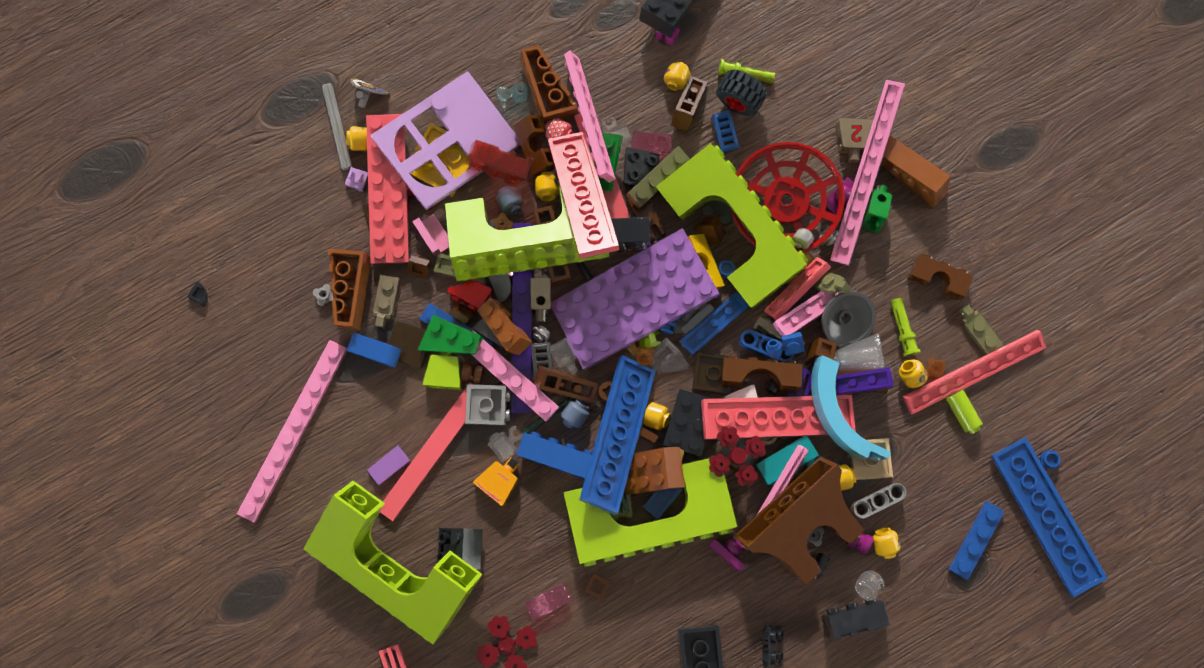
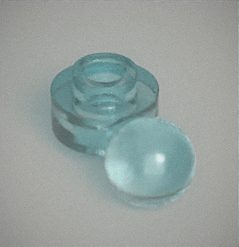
M522 82L515 83L511 89L500 86L496 89L495 96L500 101H505L512 97L516 102H524L528 99L529 88ZM522 89L523 93H518L517 90Z

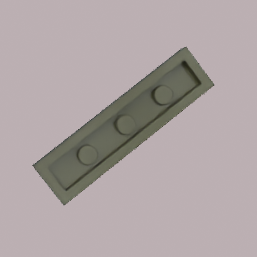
M679 146L676 147L626 194L627 197L639 209L658 191L656 186L689 161L690 158Z

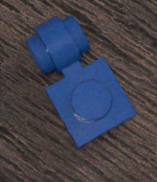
M801 332L781 336L782 342L770 340L766 345L767 355L771 359L780 358L782 351L785 352L786 356L805 352Z

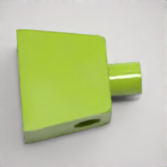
M448 352L440 353V355H431L423 386L426 388L462 390L460 359Z

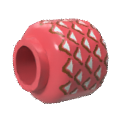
M554 118L552 121L549 120L545 125L547 139L573 134L571 125L560 118Z

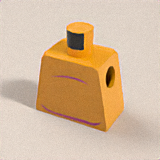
M511 457L504 466L496 461L477 477L473 483L501 506H504L519 480L513 472L520 464Z

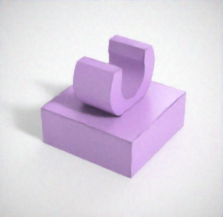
M351 167L345 186L364 192L368 182V172Z

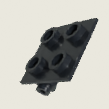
M626 147L623 180L625 187L631 188L632 185L636 186L659 164V154Z
M765 625L764 629H762L763 640L768 641H762V644H768V647H763L762 650H768V652H762V662L765 667L777 668L781 666L784 659L783 651H781L784 633L781 630V625Z

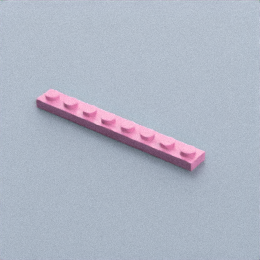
M568 51L564 54L566 59L565 66L570 73L569 80L574 86L575 91L573 94L579 104L578 111L583 117L582 125L588 134L587 141L593 151L591 155L597 165L596 172L600 178L610 183L615 180V176L580 59L574 53Z

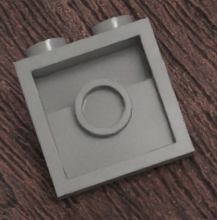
M467 385L465 424L506 425V421H510V410L506 409L507 402L511 401V390H507V386Z

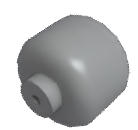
M801 228L798 229L792 239L797 248L807 249L813 242L814 237L809 230Z

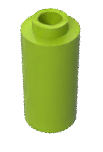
M964 390L946 398L965 433L970 432V434L981 430L980 425L983 423Z

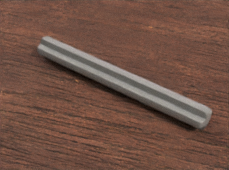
M327 83L322 86L341 168L347 171L351 169L352 163L348 147L346 146L333 86L331 83Z

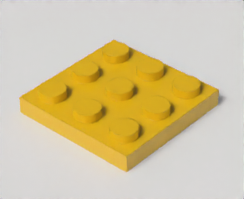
M430 123L423 138L430 144L448 131ZM455 143L438 155L454 179L469 170L472 165L471 159L458 143ZM417 145L412 155L421 150L419 145ZM431 161L410 174L431 187H441L447 184ZM456 191L448 196L453 197Z

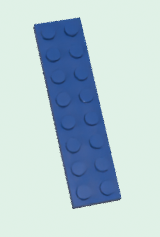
M623 355L618 360L579 499L613 515L618 514L656 372V370Z
M1022 438L990 455L1070 596L1075 597L1108 579L1027 438Z

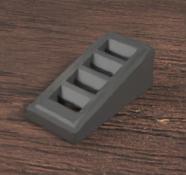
M484 319L480 320L473 327L476 332L504 348Z
M550 342L531 344L534 380L538 370L537 366L548 365L549 368L553 369ZM547 349L545 353H536V350ZM548 357V360L537 361V358Z

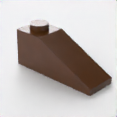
M690 76L676 106L670 126L688 132L708 82Z
M540 365L533 383L539 389L593 403L599 385Z

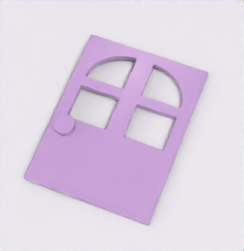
M468 71L370 136L426 210L521 146L514 131ZM429 109L438 116L448 132L430 144L426 142L411 122ZM404 126L421 150L401 163L395 152L394 140L398 131ZM455 143H458L471 159L474 166L454 179L438 155ZM431 161L447 184L441 187H429L417 182L410 174Z

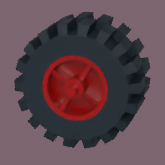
M739 70L728 71L716 90L717 97L726 107L745 116H755L768 95L766 88L760 81L750 74Z

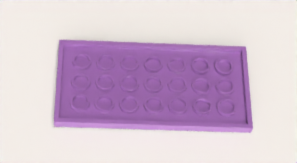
M682 228L551 302V308L582 368L586 370L720 294Z

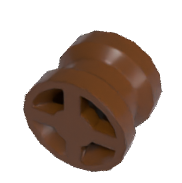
M604 382L599 387V397L604 402H607L612 382Z

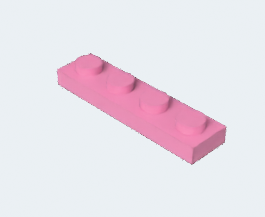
M819 292L776 320L772 325L781 336L795 333L821 316L826 305L835 296Z

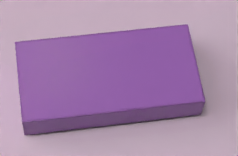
M396 446L367 469V471L377 484L381 485L408 464L410 459L400 446Z

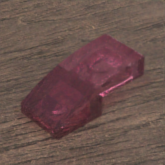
M639 131L633 132L631 148L657 154L671 153L672 135L654 132L653 134Z
M562 583L524 603L532 620H536L571 602V599Z

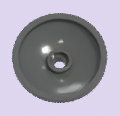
M850 291L849 294L840 293L833 297L826 305L822 315V330L825 337L829 341L837 343L836 346L843 348L854 347L862 343L870 335L875 324L876 313L872 301L866 295L857 291Z

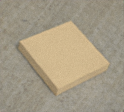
M889 438L867 440L890 451ZM891 453L888 459L881 460L880 462L873 461L869 457L859 460L850 455L851 466L854 469L856 480L893 477Z

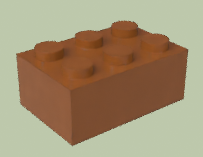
M680 447L659 448L634 453L625 485V495L645 494L685 487Z

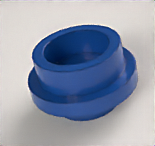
M723 260L717 266L723 279H728L727 277L736 270L734 263L729 260Z
M1047 450L1041 454L1040 462L1044 468L1052 470L1060 465L1061 460L1057 452Z

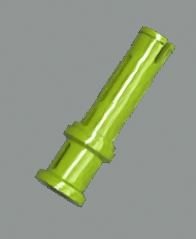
M721 59L718 76L726 75L730 70H739L750 74L760 82L773 84L775 77L774 72L744 67L739 62L734 64L725 62L724 59Z
M902 298L890 301L900 333L898 339L899 342H902L905 352L903 356L909 357L921 353L915 341L916 334L911 331Z

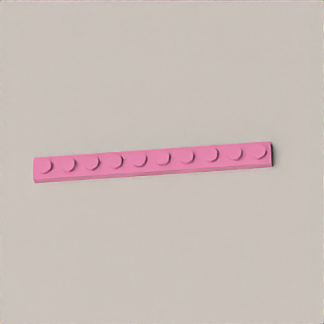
M890 80L885 82L830 258L832 262L850 265L903 95L904 83Z
M329 340L239 508L238 515L254 523L257 522L346 355L347 348Z

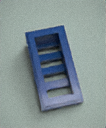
M730 110L713 114L711 121L722 152L725 153L739 149ZM722 127H729L728 129L720 130ZM731 134V136L722 138V135ZM733 140L732 144L724 145V142Z

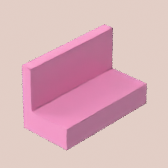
M434 214L423 221L420 218L412 221L435 257L449 249L448 235Z

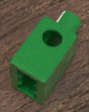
M878 185L873 190L861 229L878 234L887 220L892 195L887 193L888 188L886 186Z

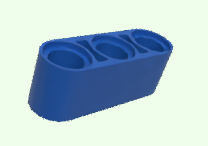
M746 330L739 338V345L744 350L763 358L771 359L767 352L762 349V344L774 339L753 330ZM745 336H750V337H752L753 343H752V344H747V343H745V342H744V337H745ZM794 354L788 355V359H782L780 357L776 360H778V362L786 363V361L792 360Z
M353 333L346 351L395 368L402 349Z

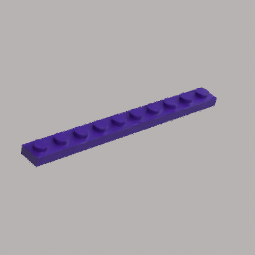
M513 223V229L532 226V223ZM532 269L513 272L512 323L523 329L530 340L532 326ZM531 344L519 356L512 353V365L530 381ZM512 392L511 413H531V408Z

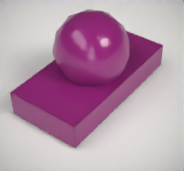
M849 177L843 181L844 207L848 204L854 184ZM838 188L827 197L826 209L835 215L839 201Z
M735 538L728 539L723 546L715 539L710 542L709 547L737 571L743 570L745 565L736 558L741 555L743 546Z

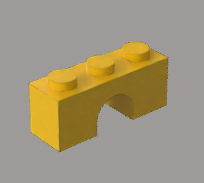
M705 235L688 236L717 290L724 287L725 285Z

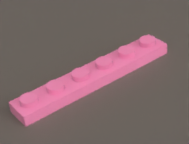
M484 339L482 340L477 354L472 356L547 422L558 410L559 406Z

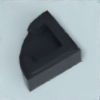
M197 281L187 298L205 307L208 294L205 287Z

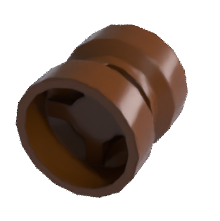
M464 362L461 381L468 382L470 380L476 384H481L484 366L479 364L474 366L471 363Z

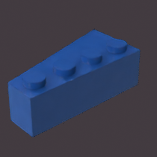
M531 432V435L524 433L516 455L544 466H550V468L560 472L565 471L580 479L586 477L592 451L585 449L584 452L577 450V446L569 443L563 446L559 444V440L550 437L548 440L542 439L543 435L536 432Z

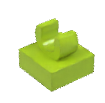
M654 331L639 340L640 351H646L661 344V341L657 342L655 337L659 334V331Z

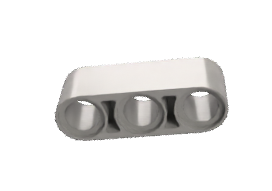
M899 483L888 485L852 503L850 512L854 518H867L903 500L906 496V489ZM893 487L897 488L899 491V495L897 498L893 497L891 494V490ZM875 496H879L882 500V504L879 507L874 504ZM859 504L865 509L862 515H859L856 511V507Z

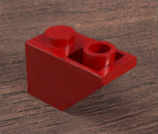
M476 280L450 287L447 290L451 300L458 304L460 302L467 304V308L473 312H477L493 295L491 288Z

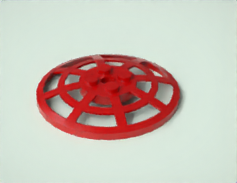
M797 142L774 143L754 152L740 166L736 175L743 176L746 169L755 160L764 155L768 166L762 169L752 182L745 179L748 183L747 188L749 192L753 190L764 195V205L771 212L772 218L775 219L774 221L777 220L780 224L792 222L796 232L802 228L799 219L806 212L816 216L814 221L805 228L809 231H812L822 218L831 221L830 228L822 237L812 243L807 249L800 248L796 249V251L799 252L801 250L805 253L818 247L834 232L844 210V186L835 165L819 150ZM781 149L803 151L799 162L789 160L775 162L772 151ZM810 154L822 161L833 176L822 181L820 176L806 165ZM795 167L796 170L793 177H781L778 168ZM771 171L774 181L768 188L758 185L761 178ZM803 171L811 175L817 184L807 188L800 181ZM835 183L838 188L839 197L836 215L825 211L827 205L825 188ZM818 191L821 193L820 209L809 205V195ZM790 195L792 203L784 205L781 202L782 197ZM731 209L733 220L738 230L746 240L756 247V240L744 229L741 220ZM795 233L784 234V236L787 237L789 235L793 238Z

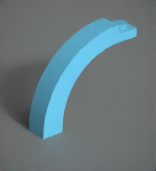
M823 355L816 358L812 370L811 391L814 408L825 431L839 447L859 460L869 457L873 461L880 462L881 460L888 459L891 451L859 436L843 417L835 390L836 374L840 363Z

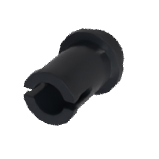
M773 378L770 383L766 384V391L773 395L781 391Z
M818 553L816 562L821 570L816 577L818 580L820 577H823L822 573L830 561V558L823 553Z

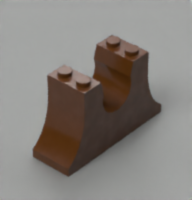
M820 456L745 525L734 538L752 553L761 552L776 556L790 574L807 585L814 581L821 572L816 560L810 556L807 550V540L814 529L823 526L849 544L856 541L865 530L851 514L843 499L840 485L842 469L838 464Z

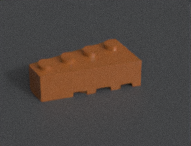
M536 45L521 49L520 62L538 115L541 116L543 124L546 125L549 120L552 121L554 118L565 120L577 115V103L573 101L567 88L565 89L560 81V77L554 72L551 63L540 46Z
M889 136L880 166L884 167L934 209L948 193L951 176L892 136Z
M328 249V256L330 257L329 272L331 273L332 281L330 284L333 293L334 325L342 330L360 331L370 270V256L364 251Z

